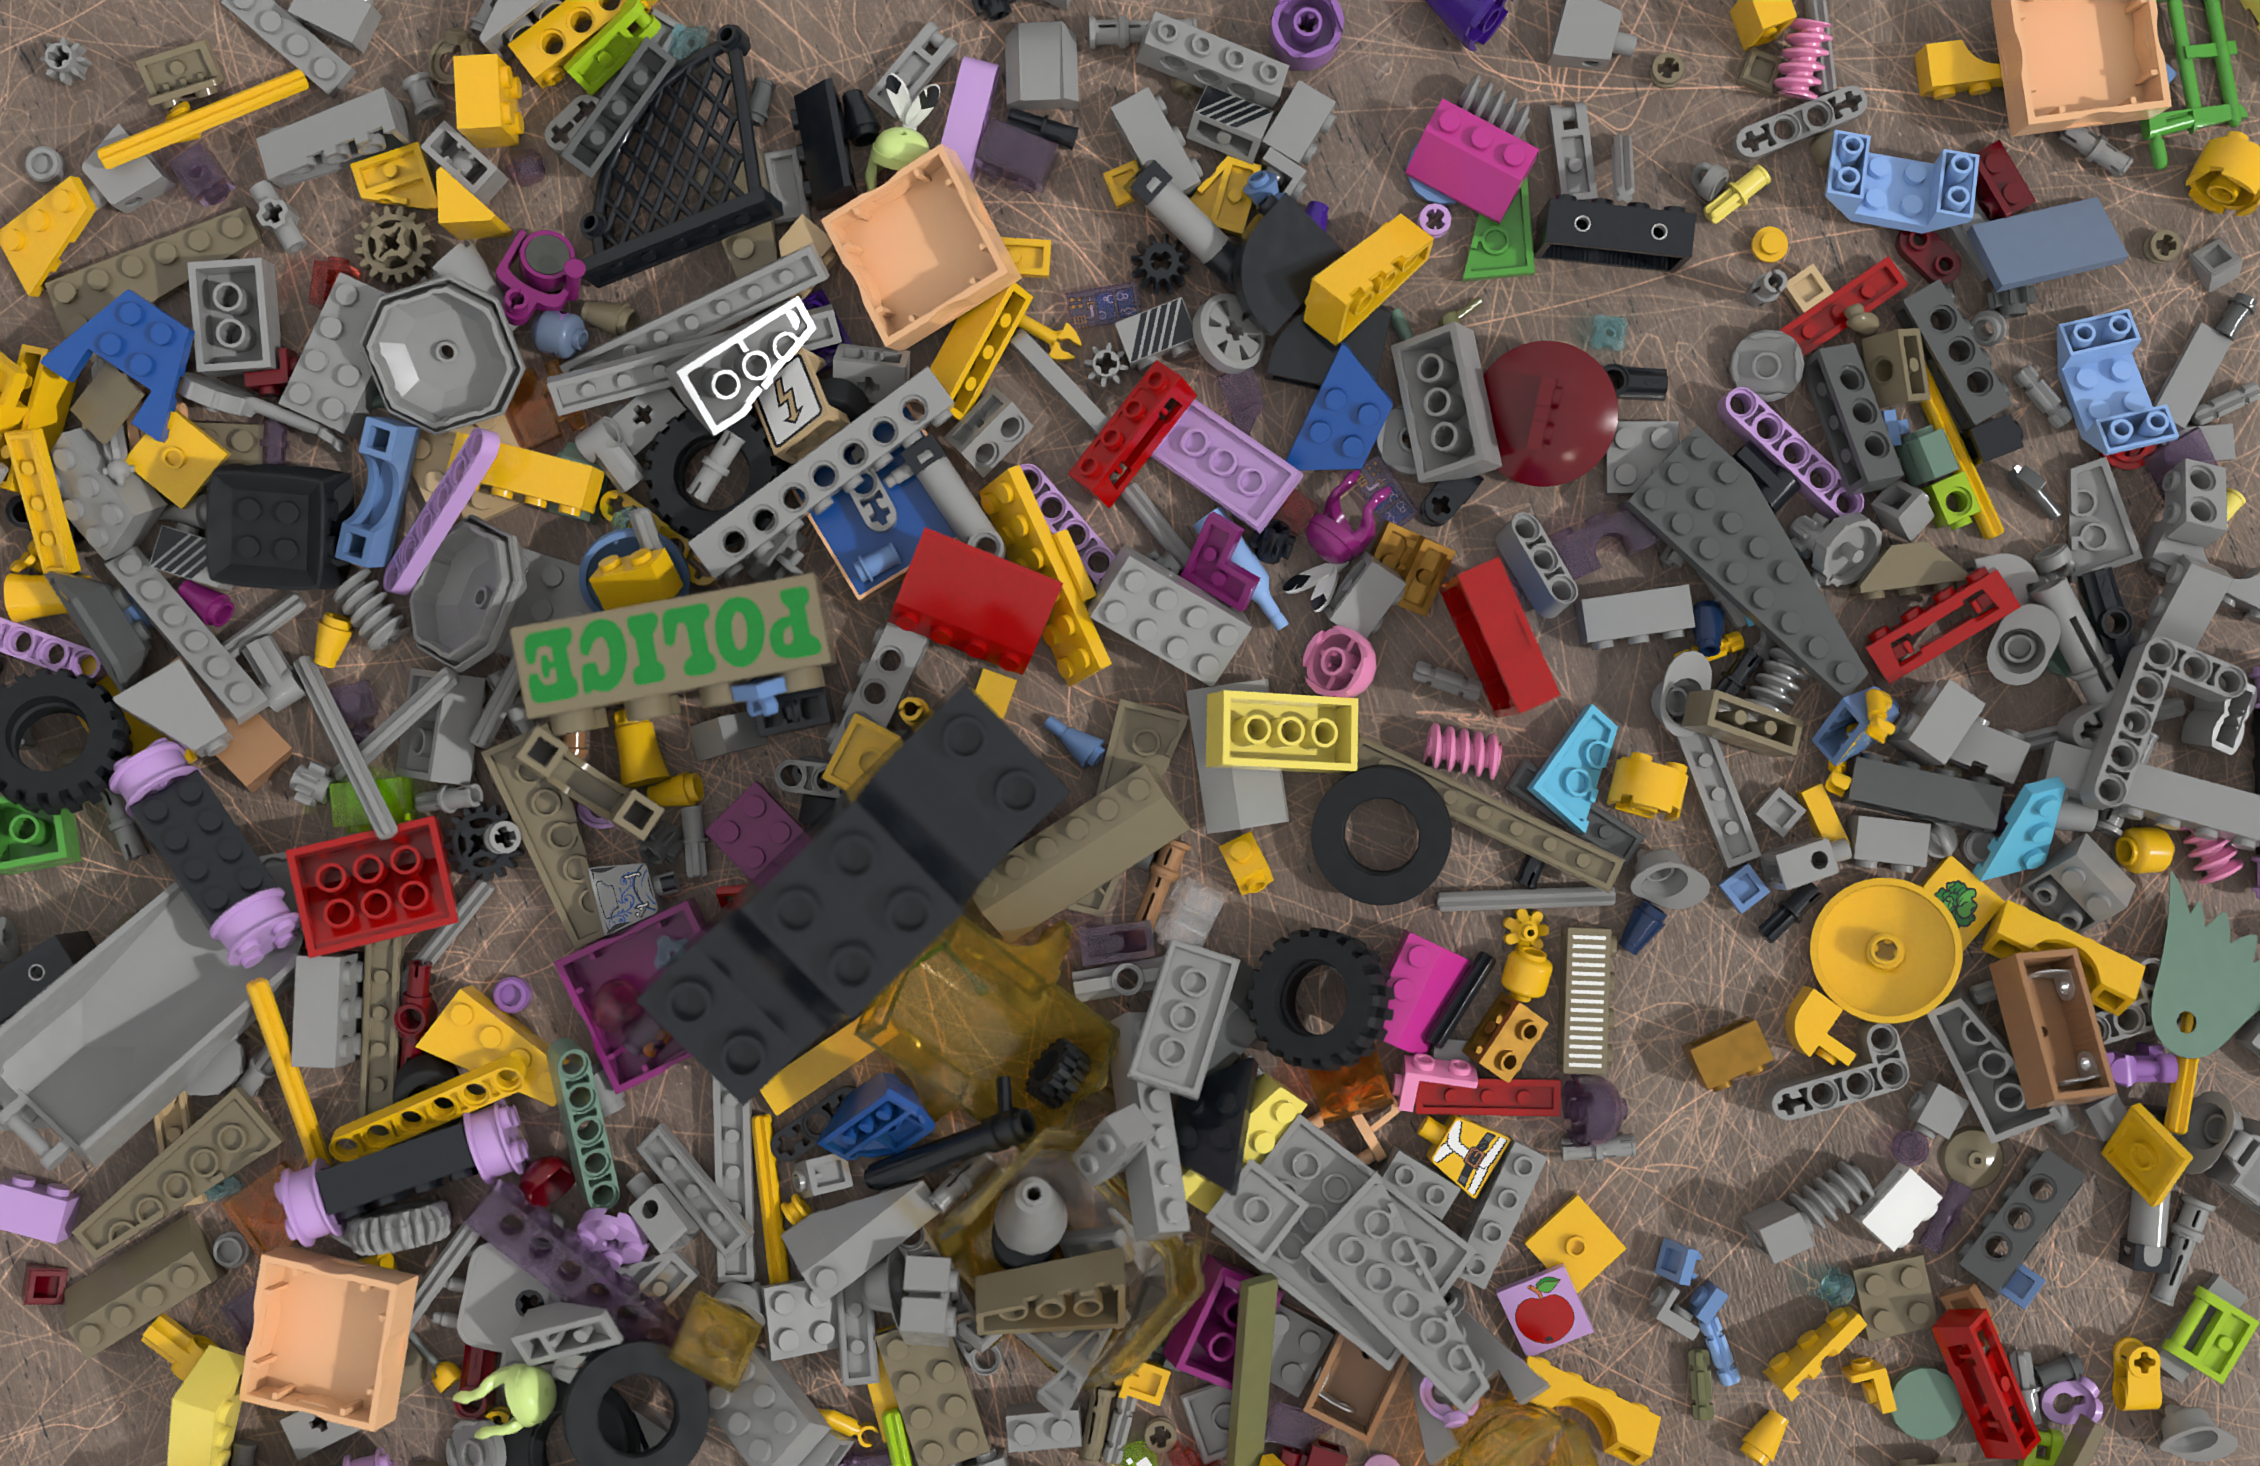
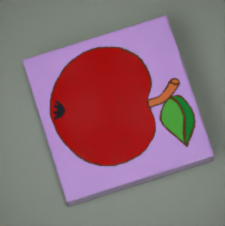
M1564 1263L1496 1289V1294L1526 1357L1528 1355L1534 1356L1594 1332L1592 1323Z

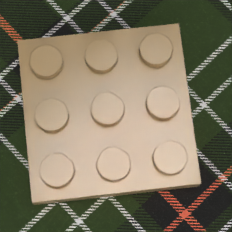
M507 413L439 435H434L424 429L421 430L412 473L426 503L446 473L457 432L470 435L478 427L497 433L500 443L522 448ZM480 485L479 491H474L453 526L469 515H475L485 521H489L526 504L524 503L525 496L514 494L512 500L490 494L492 488Z

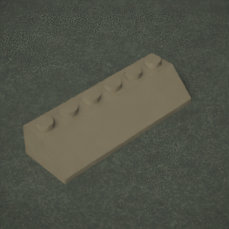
M1144 765L1008 852L972 895V898L986 919L1011 944L1192 828L1155 767Z

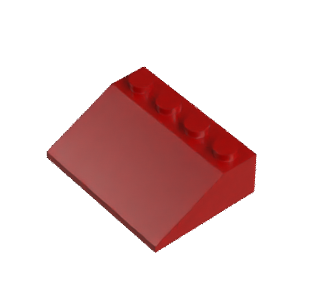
M925 527L888 622L897 625L905 631H912L930 638L938 644L963 651L973 658H980L998 665L1006 671L1023 675L1055 605L1063 582Z
M430 816L397 824L398 833L391 839L380 840L377 838L374 830L285 850L308 957L310 959L459 923L451 868L447 860L449 856L447 849L444 848L446 843L441 821L437 817Z

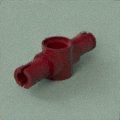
M420 959L408 962L407 991L403 992L402 1005L394 1014V1024L399 1031V1036L402 1038L400 1068L412 1058L424 1055V1051L415 1046L437 1017V1005L432 999L433 994L429 992L431 968L433 966L431 961H424V965H422V960ZM410 1009L418 1011L422 1021L414 1019Z

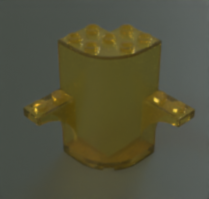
M961 915L865 1007L854 1035L889 1058L908 1075L917 1090L918 1098L935 1123L943 1115L950 1111L954 1112L959 1108L980 1122L984 1118L998 1114L996 1078L999 1076H1009L1011 1079L1012 1108L1017 1107L1029 1110L1036 1123L1035 1135L1027 1143L1016 1146L1027 1154L1039 1146H1045L1052 1139L1069 1133L1077 1120L1075 1113L1079 1102L1090 1094L1098 1093L1104 1088L1109 1078L1107 1072L1110 1062L1118 1051L1116 1044L1120 1035V1029L1056 983L1061 975L1059 967L1062 959L1071 947L1069 939L1074 928L1064 919L1043 931L1035 945L1016 946L992 937ZM1059 1038H1066L1089 1055L1091 1062L1088 1066L1090 1068L1083 1075L1086 1077L1084 1082L1079 1083L1077 1086L1080 1088L1077 1093L1073 1092L1071 1099L1068 1102L1064 1101L1062 1107H1056L1055 1110H1052L1028 1094L1025 1089L1027 1087L1025 1083L1030 1078L1028 1076L1029 1071L1035 1067L1033 1063L1036 1059L1039 1060L1042 1057L1040 1053L1044 1049L1048 1050L1050 1043H1055Z

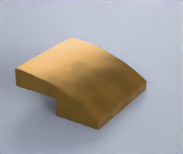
M1386 519L1370 552L1372 556L1398 572L1407 583L1404 587V594L1396 605L1426 617L1456 553L1451 548Z

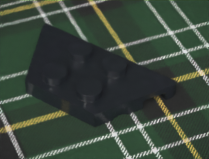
M1247 1058L1205 1077L1197 1101L1179 1096L1174 1125L1180 1165L1185 1169L1192 1170L1197 1176L1207 1182L1210 1181L1221 1187L1231 1196H1237L1259 1065L1254 1058Z

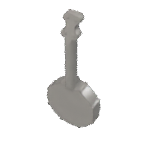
M187 372L184 373L183 377L180 376L177 392L187 399L204 405L203 408L215 413H218L220 410L251 418L254 414L258 413L303 432L317 434L339 452L346 451L348 442L336 435L330 427L324 426L317 421L254 397L246 390L218 379Z
M1859 512L1834 518L1823 530L1819 538L1815 540L1812 557L1813 563L1811 566L1815 571L1811 577L1818 588L1822 585L1830 584L1839 587L1840 585L1859 581L1879 557L1883 532L1869 518ZM1761 630L1760 641L1753 646L1752 651L1757 653L1756 656L1759 655L1764 661H1767L1770 658L1769 651L1777 644Z
M295 970L273 993L275 1001L289 987L295 986ZM255 1014L185 1089L189 1096L221 1095L232 1087L242 1074L246 1072V1043L239 1036L257 1019Z

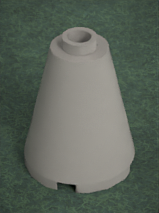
M466 239L464 244L461 242L432 267L434 270L432 275L434 277L430 280L451 274L499 298L502 305L506 294L498 285L496 278L475 245L469 239ZM424 276L419 283L429 280ZM509 324L512 333L519 327Z
M1038 1177L1026 1178L1006 1190L997 1202L994 1213L997 1235L1005 1246L1013 1251L1032 1256L1045 1253L1057 1245L1066 1230L1068 1220L1066 1205L1061 1196L1045 1180Z

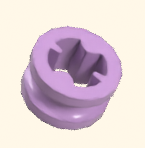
M1429 204L1421 211L1417 220V226L1434 239H1438L1445 235L1451 224V215L1442 204ZM1429 213L1432 214V217H1434L1435 213L1440 215L1442 219L1439 224L1442 228L1437 229L1434 226L1433 229L1427 227L1426 224L1429 219L1426 215Z

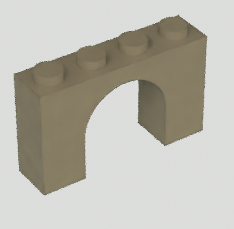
M539 726L532 727L511 759L630 837L644 841L665 809L635 789L626 788L604 775L568 750V745Z

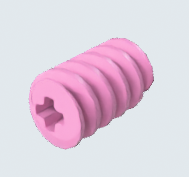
M1796 18L1789 27L1797 33L1786 35L1785 41L1793 47L1782 50L1781 56L1790 62L1778 65L1777 70L1786 75V77L1775 79L1774 85L1783 90L1777 93L1806 100H1816L1818 98V95L1811 92L1809 87L1821 85L1822 81L1813 76V72L1825 70L1826 66L1816 60L1817 57L1829 55V51L1820 45L1822 42L1833 40V36L1824 32L1825 28L1832 27L1833 25L1804 18Z
M1433 723L1429 728L1426 738L1423 764L1429 757L1432 759L1433 769H1437L1441 761L1445 760L1447 771L1451 772L1455 764L1460 763L1461 774H1466L1472 765L1474 766L1476 777H1480L1483 770L1488 768L1489 777L1494 780L1501 760L1502 741L1498 745L1496 734L1491 733L1484 742L1482 731H1475L1470 739L1468 729L1461 728L1457 736H1455L1454 727L1450 725L1441 734L1439 723Z
M2180 827L2179 831H2191V835L2182 840L2183 843L2196 844L2197 847L2188 853L2189 858H2201L2202 860L2193 867L2194 871H2206L2207 873L2206 876L2198 880L2199 884L2222 880L2233 875L2243 867L2242 859L2232 858L2239 850L2231 846V844H2227L2231 840L2217 837V840L2198 838L2193 835L2194 830Z

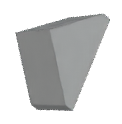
M748 711L717 717L689 727L698 762L769 744L767 737H759L755 716L750 717Z

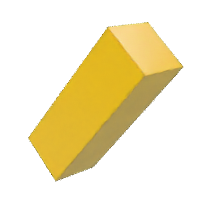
M1815 783L1795 792L1801 806L1807 810L1805 815L1816 837H1826L1830 842L1845 838L1849 845H1851L1822 783Z

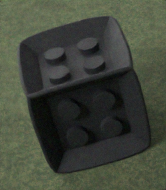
M236 463L215 468L209 482L206 507V564L210 580L233 586L277 590H328L340 586L347 580L351 566L350 562L335 558L342 522L354 513V488L350 473L324 468L277 464L247 466Z

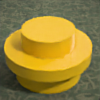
M1769 226L1760 229L1751 241L1753 255L1764 263L1779 261L1788 249L1786 235L1776 227Z

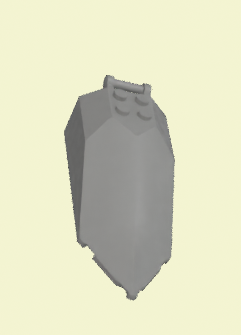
M286 852L258 856L278 885V888L283 889L285 892L284 902L292 913H299ZM174 882L0 1027V1078L18 1096L0 1112V1125L4 1128L9 1127L41 1158L40 1163L48 1171L59 1166L73 1150L91 1166L97 1168L181 1094L255 1014L246 989V984L249 981L263 977L269 981L272 993H274L293 973L296 965V955H299L304 937L302 925L295 932L298 938L292 944L282 949L275 948L264 955L263 960L255 966L245 969L243 965H230L226 960L227 949L220 940H213L210 937L208 929L177 883ZM30 1108L62 1139L55 1147H52L21 1117L26 1109Z

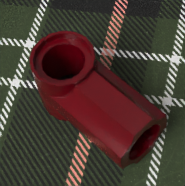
M465 1343L459 1392L477 1389L487 1376L496 1371L498 1352L472 1347ZM495 1388L481 1398L482 1404L480 1408L474 1407L471 1403L462 1404L454 1401L456 1413L467 1420L481 1416L495 1404Z

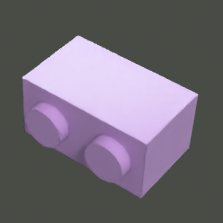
M14 1174L12 1178L0 1181L1 1230L53 1244L72 1237L71 1232L75 1227L83 1195L70 1192L71 1187L67 1185L51 1183L46 1186L35 1183V1177L24 1174Z

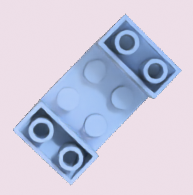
M1834 130L1825 197L1850 221L1923 234L1969 223L1973 219L1980 155L1943 149L1935 163L1932 164L1870 153L1871 136Z
M2130 309L2066 322L2057 326L2058 378L2081 438L2105 456L2179 438L2167 404L2152 406L2132 352L2140 343L2141 337Z

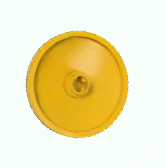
M1872 878L1846 887L1824 906L1812 930L1810 955L1813 971L1821 988L1845 1012L1872 1023L1899 1024L1928 1014L1946 999L1955 986L1960 974L1963 946L1959 928L1951 912L1930 891L1901 879Z

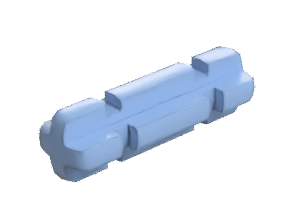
M1715 1315L1709 1325L1698 1320L1701 1332L1706 1336L1704 1340L1710 1352L1712 1362L1718 1368L1716 1372L1720 1383L1725 1387L1740 1382L1741 1377L1737 1367L1733 1364L1735 1361L1725 1334L1720 1332L1722 1326L1719 1318Z

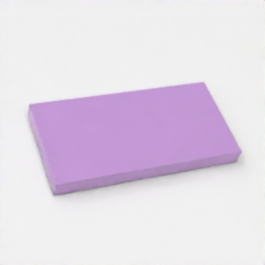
M1194 399L1150 456L1259 534H1261L1304 477L1301 471L1196 399Z

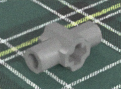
M263 180L254 184L249 191L259 206L256 217L260 224L276 235L286 253L294 254L304 249L308 243L298 227L301 217L296 209L281 199L274 185L269 180Z

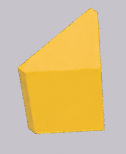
M440 167L436 171L438 223L458 240L510 237L514 233L512 229L445 169Z

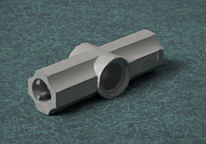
M1165 955L1134 961L1125 960L1117 964L1072 971L1076 1002L1120 995L1131 996L1137 992L1154 990ZM1125 968L1133 969L1138 975L1137 983L1132 987L1121 986L1117 980L1118 973Z

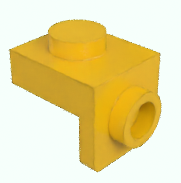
M1251 831L1219 846L1220 852L1241 895L1257 893L1274 881L1270 868Z
M1130 1354L1127 1364L1120 1363L1115 1376L1114 1385L1119 1386L1118 1397L1126 1399L1128 1395L1160 1406L1171 1369Z

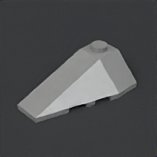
M794 296L693 351L664 369L682 402L709 433L715 436L746 416L752 408L751 405L763 390H767L774 381L775 375L787 361L793 358L814 332L816 326L799 296Z
M920 1179L881 1191L879 1194L851 1200L834 1208L812 1212L783 1232L781 1237L801 1275L823 1304L853 1283L940 1212L928 1201L927 1196L932 1194V1191L925 1181Z

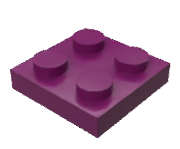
M755 781L704 832L752 880L805 829L758 781Z

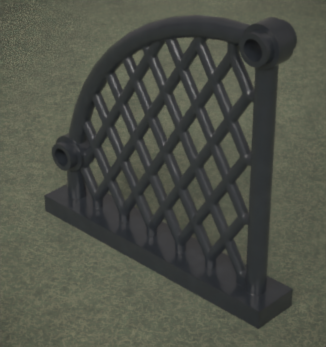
M730 24L722 26L717 33V41L700 48L671 68L605 159L596 186L592 212L585 214L580 221L581 232L584 237L592 242L593 255L581 259L586 266V272L582 278L598 289L784 216L782 202L762 187L743 58L750 51L751 44L748 34L739 26ZM724 53L728 55L730 74L716 63V57ZM708 62L703 79L699 81L693 75V72ZM714 72L723 80L717 96L708 89ZM681 80L676 92L672 87ZM689 82L698 90L692 107L683 99ZM731 82L736 113H733L723 104ZM666 93L674 100L668 116H665L659 110ZM704 96L713 104L707 121L698 114ZM680 107L688 114L683 131L674 124ZM719 111L728 119L722 136L713 128ZM647 115L644 126L642 127L640 124ZM655 117L664 125L658 142L649 134ZM737 121L742 153L740 154L728 143ZM694 122L703 129L697 146L689 139ZM637 132L640 136L634 151H632L628 144L634 133ZM670 132L679 139L673 156L664 149ZM710 136L719 144L713 161L704 154ZM646 142L654 149L648 166L640 159ZM685 146L694 154L688 171L679 164ZM725 151L734 159L728 177L719 169ZM623 154L630 159L624 176L617 170ZM660 157L669 164L663 181L654 173ZM700 161L709 169L703 187L694 179ZM742 162H744L748 190L746 194L734 183ZM636 166L645 174L639 191L630 184ZM675 171L684 179L678 196L669 188ZM715 176L724 184L718 202L709 194ZM615 178L620 187L613 201L609 196ZM651 182L659 189L654 206L645 199ZM690 186L699 194L693 212L684 203ZM626 192L635 199L629 216L620 208ZM730 192H732L736 198L727 201ZM665 197L674 204L669 221L660 214ZM705 202H707L711 208L702 211ZM641 206L650 214L644 231L635 223ZM607 207L611 209L608 218L606 217ZM680 212H682L686 218L677 221ZM617 216L625 224L619 241L614 237L615 229L613 226ZM657 221L661 228L653 231V228ZM633 232L637 237L629 240L630 234ZM607 243H610L613 247L607 249Z

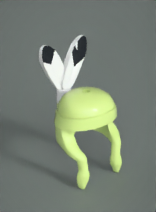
M894 73L888 75L886 90L903 124L902 127L884 130L873 143L865 172L867 192L877 188V174L882 169L889 168L899 171L930 151L928 142L916 129L939 100L940 87L937 84L924 87L912 102L904 81Z
M590 1351L557 1359L553 1364L528 1367L526 1363H518L501 1367L487 1376L477 1389L457 1392L452 1400L468 1404L471 1401L483 1398L499 1385L505 1384L507 1403L514 1417L503 1425L483 1426L475 1432L474 1437L477 1439H487L494 1435L502 1436L516 1433L523 1427L541 1424L553 1412L557 1398L554 1379L558 1378L570 1384L572 1378L579 1370L577 1366L586 1359Z

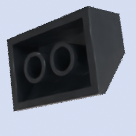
M828 78L795 95L796 108L790 109L794 131L800 130L802 144L796 145L800 166L807 167L809 178L803 180L805 197L807 201H813L817 211L842 207L858 197L849 142L846 137L841 99L832 78Z

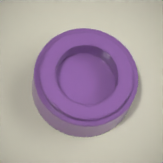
M517 976L502 979L493 990L495 1005L505 1013H516L525 1009L532 998V990L528 982Z

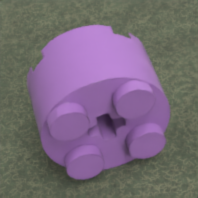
M1279 0L1273 11L1269 29L1270 46L1278 60L1290 65L1289 70L1292 71L1315 70L1328 63L1337 52L1343 32L1344 15L1337 0ZM1304 25L1307 30L1312 29V32L1307 33L1305 30H1300V26Z

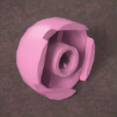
M1339 625L1332 626L1334 628H1330L1327 631L1321 630L1308 643L1303 656V667H1307L1308 678H1305L1306 682L1317 694L1326 697L1354 698L1365 691L1374 679L1377 670V658L1372 644L1361 633Z

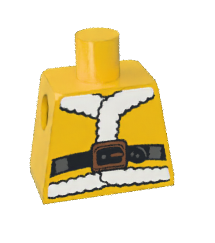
M1427 1115L1417 1130L1419 1136L1432 1143L1426 1154L1428 1159L1474 1199L1479 1194L1511 1141L1501 1131L1461 1115H1450L1444 1125Z

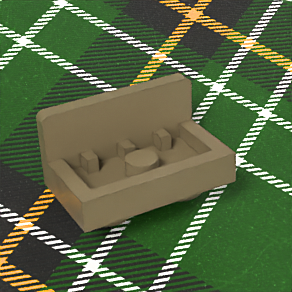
M207 38L135 61L150 94V97L146 99L148 105L153 106L160 103L162 109H167L183 102L181 96L195 93L197 99L218 92L216 86L225 81Z

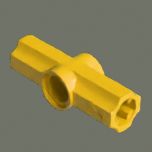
M165 1313L161 1314L147 1328L141 1339L143 1343L172 1364L170 1366L172 1372L182 1381H185L209 1345L219 1348L208 1337L199 1334L193 1335Z

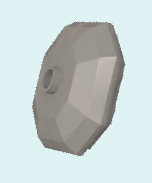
M451 274L379 296L359 341L387 412L434 435L504 415L526 370L499 298ZM443 345L452 347L454 351L452 357H447L443 354Z
M469 515L449 530L415 583L409 599L413 636L416 641V647L454 671L462 673L503 647L527 588L522 548L516 536L475 515Z

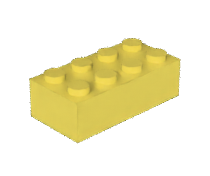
M1227 690L1207 694L1206 767L1335 774L1357 771L1358 698Z

